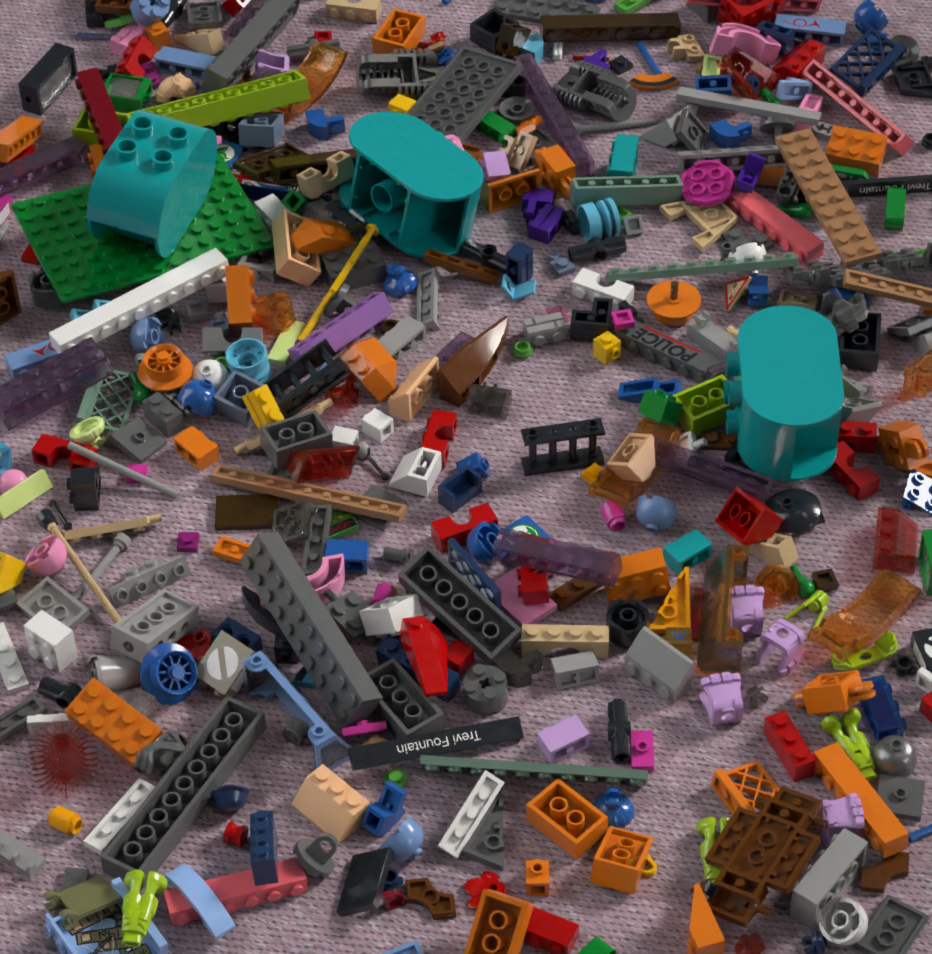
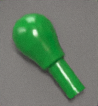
M807 203L792 205L791 207L777 206L784 213L803 220L809 219L813 214L812 207Z
M130 372L128 376L133 384L134 399L138 404L142 405V401L152 394L139 381L136 373Z
M796 565L791 566L789 571L794 577L797 594L802 598L811 597L815 591L814 584L800 573Z

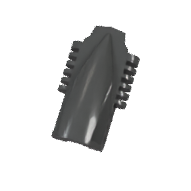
M420 48L417 49V52L416 49H411V51L409 49L404 51L403 49H398L397 53V49H392L391 54H364L359 57L356 67L357 91L359 95L396 93V96L401 94L406 97L408 95L409 97H414L415 94V97H420V94L422 95L442 72L444 65L439 62L436 54L430 48H424L423 52Z
M582 60L574 62L570 66L569 71L553 87V99L555 101L582 111L591 109L618 122L626 121L630 118L636 107L637 97L632 85L627 80L614 76L609 69Z

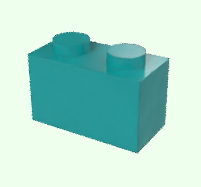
M697 529L684 534L681 538L668 543L663 548L665 563L678 576L685 567H689L690 570L709 559L712 555V543Z

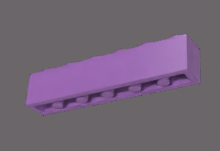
M371 293L287 350L292 361H295L325 338L335 352L345 349L346 344L360 338L359 335L373 330L374 325L387 320V316L392 314L393 310L385 293Z

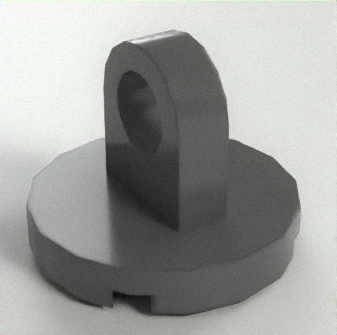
M781 115L770 116L766 121L763 118L759 122L760 131L773 133V145H776V136L796 128L794 118L790 120V117Z
M343 283L323 313L326 317L329 318L334 311L342 314L347 310V307L351 308L357 303L346 295L350 288L348 284Z
M327 832L321 833L314 841L302 838L294 845L293 854H297L298 858L296 860L307 873L315 877L320 875L322 876L321 879H325L334 871V863L331 857L338 848V840L333 834ZM323 840L328 841L332 848L329 850L324 849L320 842Z

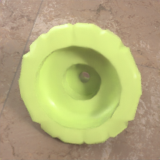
M94 416L81 421L71 429L69 433L70 439L79 444L86 443L87 446H92L98 450L99 447L97 445L102 446L105 442L100 437L105 427L104 419Z

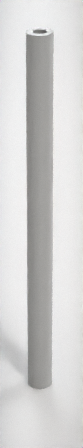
M70 441L67 449L170 497L177 499L180 494L179 491L76 443Z

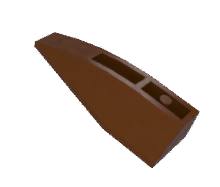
M504 316L461 347L445 365L441 366L438 372L441 399L461 407L492 371L505 345L509 331L508 316Z

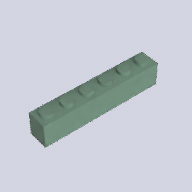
M679 175L571 178L568 196L573 207L589 202L594 203L596 206L598 200L612 198L616 206L669 204L680 202L683 183Z

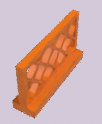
M758 760L728 771H724L723 768L715 770L710 785L732 815L738 807L756 813L754 808L760 810L763 808L755 804L757 796L760 795L769 799V797L775 796L780 789ZM756 769L760 774V778L748 775L747 772ZM730 778L742 779V783H734ZM745 780L758 784L757 789L744 786ZM760 785L770 787L773 791L772 794L759 790ZM742 792L755 795L754 800L746 799Z

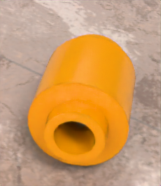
M62 806L51 809L48 814L49 826L67 835H76L82 828L83 819L80 818L79 814Z

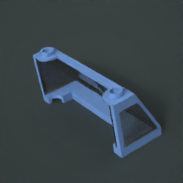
M258 651L242 660L245 692L251 700L255 696H261L268 701L276 696L295 718H300L309 726L308 738L313 743L314 753L313 771L322 764L333 770L350 760L348 748H351V745L278 664L262 651Z

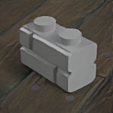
M561 312L523 320V334L531 347L567 339V327Z

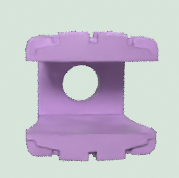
M259 49L257 52L254 80L289 71L288 55L272 54L264 49Z
M743 585L725 589V598L728 603L723 605V610L728 618L732 636L741 635L742 637L762 635L764 619L762 605L765 596L763 587H754V585L743 587Z
M778 618L769 630L760 636L762 641L761 648L755 655V661L760 664L776 647L782 650V657L777 675L784 677L804 657L805 649L802 647L805 639L804 632L788 621ZM782 631L786 632L789 636L783 638Z
M723 672L702 678L700 683L705 692L700 693L698 696L700 703L706 709L711 726L741 722L744 706L740 691V674Z
M850 793L849 796L832 801L822 800L823 808L817 817L829 821L826 829L818 827L824 846L829 847L832 837L835 834L839 835L844 828L864 839V835L860 832V828H864V811L861 799L857 796V793Z

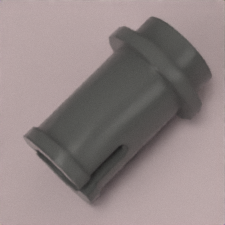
M723 242L720 245V261H725L724 259L728 258L729 253L734 252L732 243Z
M389 547L384 548L383 560L400 562L402 565L410 561L411 552L407 551L406 548L402 550Z

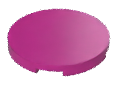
M704 160L694 163V166L683 172L680 177L683 183L682 197L688 203L698 207H711L724 202L731 196L735 188L733 171L720 161Z

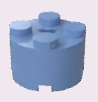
M132 0L130 4L133 19L146 27L160 22L170 8V0Z

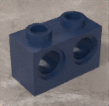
M227 617L211 633L213 642L220 631L223 630L255 652L263 649L260 635L230 617Z

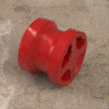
M230 821L223 834V843L228 845L233 843L236 847L243 848L248 837V826H237L235 822Z

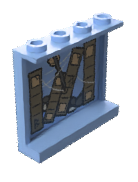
M120 877L111 881V887L121 896L122 901L80 919L70 930H65L61 926V922L66 920H63L60 915L52 918L49 913L45 914L46 924L44 925V930L49 938L53 937L56 941L55 944L60 954H168V943L152 921L145 939L141 941L140 947H130L122 944V903L124 895L130 891Z

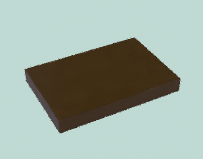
M269 494L216 496L215 531L278 529V497Z

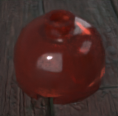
M349 370L351 373L349 376L324 393L325 398H330L335 408L353 409L358 406L359 389L354 387V382H357L351 370Z

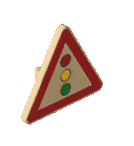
M751 276L732 279L724 283L726 312L731 311L741 295L746 296L748 290L746 287L752 279Z

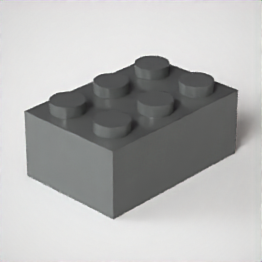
M374 240L369 241L343 283L350 286L349 290L382 282L387 276L386 263ZM358 244L320 254L321 270L329 287L332 286Z
M312 410L261 426L260 445L278 470L333 452V435L318 412Z

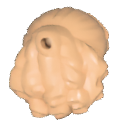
M179 72L161 82L155 93L156 101L169 103L171 97L184 99L196 96V85L192 83L191 79Z

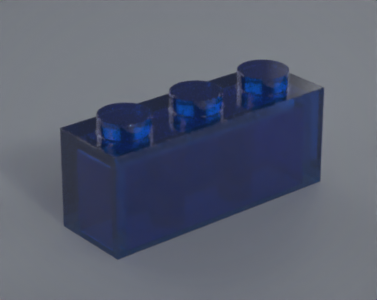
M884 675L861 679L862 682L872 681L874 686L871 689H874L876 692L874 697L860 700L876 742L890 735L903 737L907 725L905 718L900 716L898 701L892 697L890 683L886 682Z

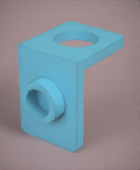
M504 274L502 289L511 301H516L535 294L536 280L533 279L515 286L508 275Z

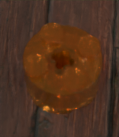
M285 291L260 295L256 298L254 308H256L257 323L259 328H263V331L268 332V335H279L290 330L289 327L292 324L295 325L296 315L293 304Z

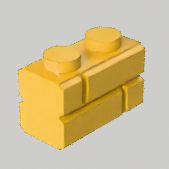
M267 384L242 396L259 432L261 426L284 420Z

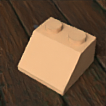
M629 433L607 462V465L622 480L644 482L651 476V471L655 467L654 436L652 434Z

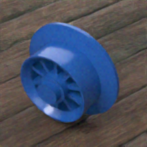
M164 643L157 645L145 655L141 663V684L145 692L159 703L176 704L182 702L191 695L196 687L198 680L196 661L186 648L178 644Z

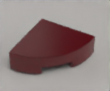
M398 891L382 892V906L386 912L407 904L403 894Z

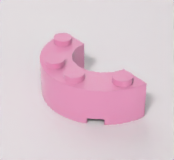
M724 23L721 27H717L709 50L714 56H727L729 51L734 50L742 54L751 55L760 64L774 65L782 46L771 36L767 35L766 38L761 35L758 29L742 24Z
M343 554L322 557L320 569L314 574L306 576L324 605L330 602L324 596L325 591L331 589L337 596L344 585L345 567Z

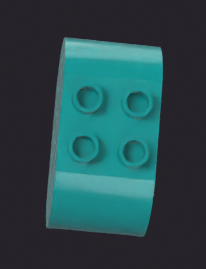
M141 109L135 111L101 160L95 173L87 204V228L89 234L95 238L102 237L106 231L154 244L156 252L160 257L167 258L170 256L203 204L210 189L217 158V137L214 130Z
M376 112L365 115L354 122L349 131V142L358 154L354 176L349 181L341 183L339 188V199L342 205L348 211L351 209L365 220V224L377 225L381 236L408 255L424 258L428 248L450 256L461 252L463 242L471 237L484 178L483 170L478 161L467 151L462 150L448 140L441 132L436 131L419 118L408 114Z
M783 305L759 310L742 323L738 331L736 352H726V376H734V380H724L723 400L724 405L729 404V406H734L735 409L726 410V434H737L739 455L744 463L756 473L779 481L811 479L826 472L833 465L837 456L841 413L844 402L837 333L833 324L826 317L807 308Z

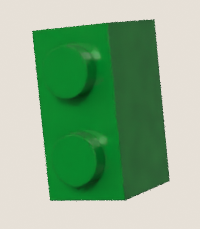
M654 388V391L645 389L638 412L660 424L676 427L683 404L676 401L677 397L665 394L666 392L657 388Z

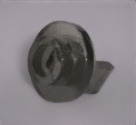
M755 685L745 691L747 696L744 699L750 698V705L754 709L759 707L756 701L757 698L762 703L768 701L766 694L761 692L764 690L763 686L758 688Z

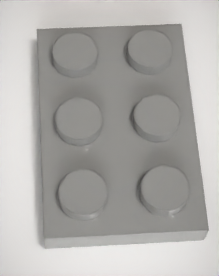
M48 576L16 602L18 609L28 617L33 618L38 612L43 610L72 630L91 614L86 606Z

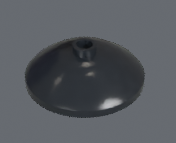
M803 489L780 491L764 503L783 519L775 533L792 536V538L812 530L819 522L822 514L819 499L813 493Z

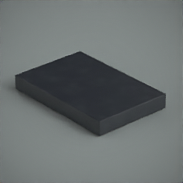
M390 847L352 856L336 911L339 916L343 917L378 909L394 853Z

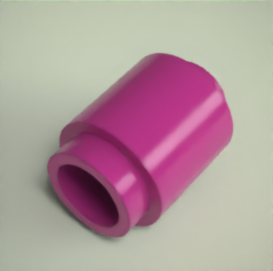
M613 500L605 502L600 511L607 527L611 528L613 532L623 530L627 525V518L620 503Z
M388 582L378 584L371 605L388 597H396V588Z

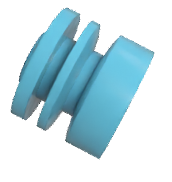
M612 198L598 200L596 206L592 202L578 205L577 218L579 219V228L586 242L593 237L602 238V235L605 238H610L611 235L613 237L620 235L621 223L619 212Z
M245 338L233 342L228 347L225 354L230 375L236 369L261 383L271 378L267 350L261 341Z

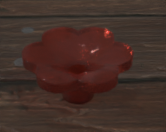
M756 933L750 935L742 934L739 937V942L735 944V951L739 954H761L765 950V944L760 941V936Z

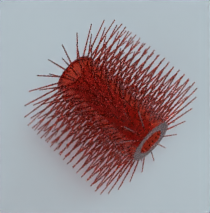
M62 723V734L59 728V732L58 730L56 732L51 730L52 734L50 736L52 739L44 735L42 736L48 741L41 742L48 744V746L45 744L31 745L45 748V751L44 749H38L37 751H30L29 754L34 752L44 753L38 757L36 755L30 758L31 760L36 758L44 759L40 762L34 761V763H31V765L45 764L40 768L33 767V771H38L39 769L46 770L40 774H32V776L47 775L43 779L33 782H40L45 778L49 779L51 777L48 782L44 783L47 785L56 778L54 783L56 784L57 780L59 782L55 787L57 789L62 781L63 787L65 783L67 800V782L68 787L69 783L70 786L75 784V780L77 783H82L75 778L83 779L80 775H77L78 773L94 778V776L84 774L80 770L88 771V769L83 768L84 766H98L97 764L84 763L89 760L95 761V759H98V757L92 759L84 758L87 755L97 754L96 751H91V753L83 752L89 748L96 749L94 745L91 747H83V745L97 741L80 742L89 737L87 735L84 738L76 739L86 732L85 730L72 738L74 734L72 733L71 736L67 734L66 726V732H64Z

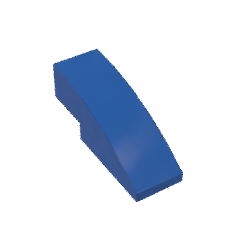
M658 377L622 382L619 385L618 398L626 402L640 404L645 389L654 391V388L665 391V394L674 395L683 391V387L679 379L660 382Z

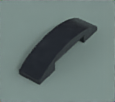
M243 586L241 588L242 599L250 616L260 626L273 634L276 631H282L271 612L261 606L260 596L246 586Z

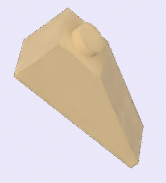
M220 29L185 30L174 35L177 41L202 54L217 56L225 47Z
M774 533L771 538L748 546L742 545L734 538L736 543L770 566L786 569L799 558L792 536Z

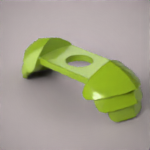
M886 631L879 639L874 640L875 646L847 655L844 651L832 650L831 663L833 668L840 671H852L884 659L886 660L897 650L898 642L896 635ZM863 655L872 656L868 660L859 659Z

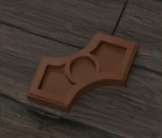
M898 852L883 858L875 866L862 867L860 891L884 894L885 887L891 880L903 876L908 877L909 853Z
M428 878L405 880L407 903L424 906L431 913L433 920L457 918L454 894L442 893L436 890L430 884Z

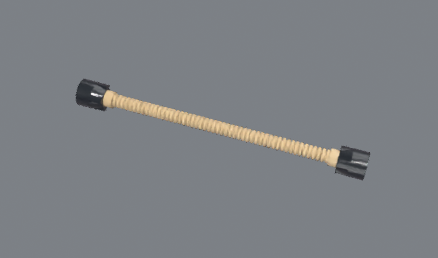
M50 509L41 510L36 516L40 526L62 540L66 546L67 557L115 624L119 622L121 617L59 531V523L56 521Z

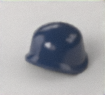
M229 784L213 789L210 796L219 811L234 812L245 806L250 789Z

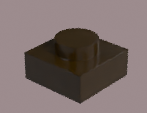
M832 568L812 572L811 579L816 591L838 590L839 583Z

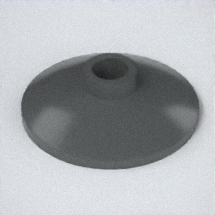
M896 35L890 38L898 46L900 43L907 46L905 55L895 66L911 60L913 62L917 61L920 48L915 39L907 35ZM885 46L884 51L892 50V48H890L889 46Z
M510 97L501 102L499 112L505 119L523 121L529 119L534 114L535 105L531 100L524 97Z

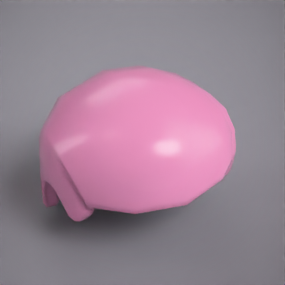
M17 469L4 471L0 475V493L4 494L27 478L26 475Z

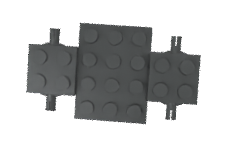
M904 248L900 252L882 251L881 258L876 259V262L872 260L845 267L841 260L837 264L809 260L807 264L799 263V266L783 267V275L792 281L804 280L811 286L832 284L835 287H843V273L846 268L893 279V276L905 275L906 269L912 270L913 266L924 265V256L913 251L912 248Z

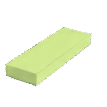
M287 320L268 355L269 363L281 366L287 365L290 359L287 350L298 343L297 338L305 328L306 323Z
M40 469L0 495V517L2 519L7 518L53 487L44 469Z

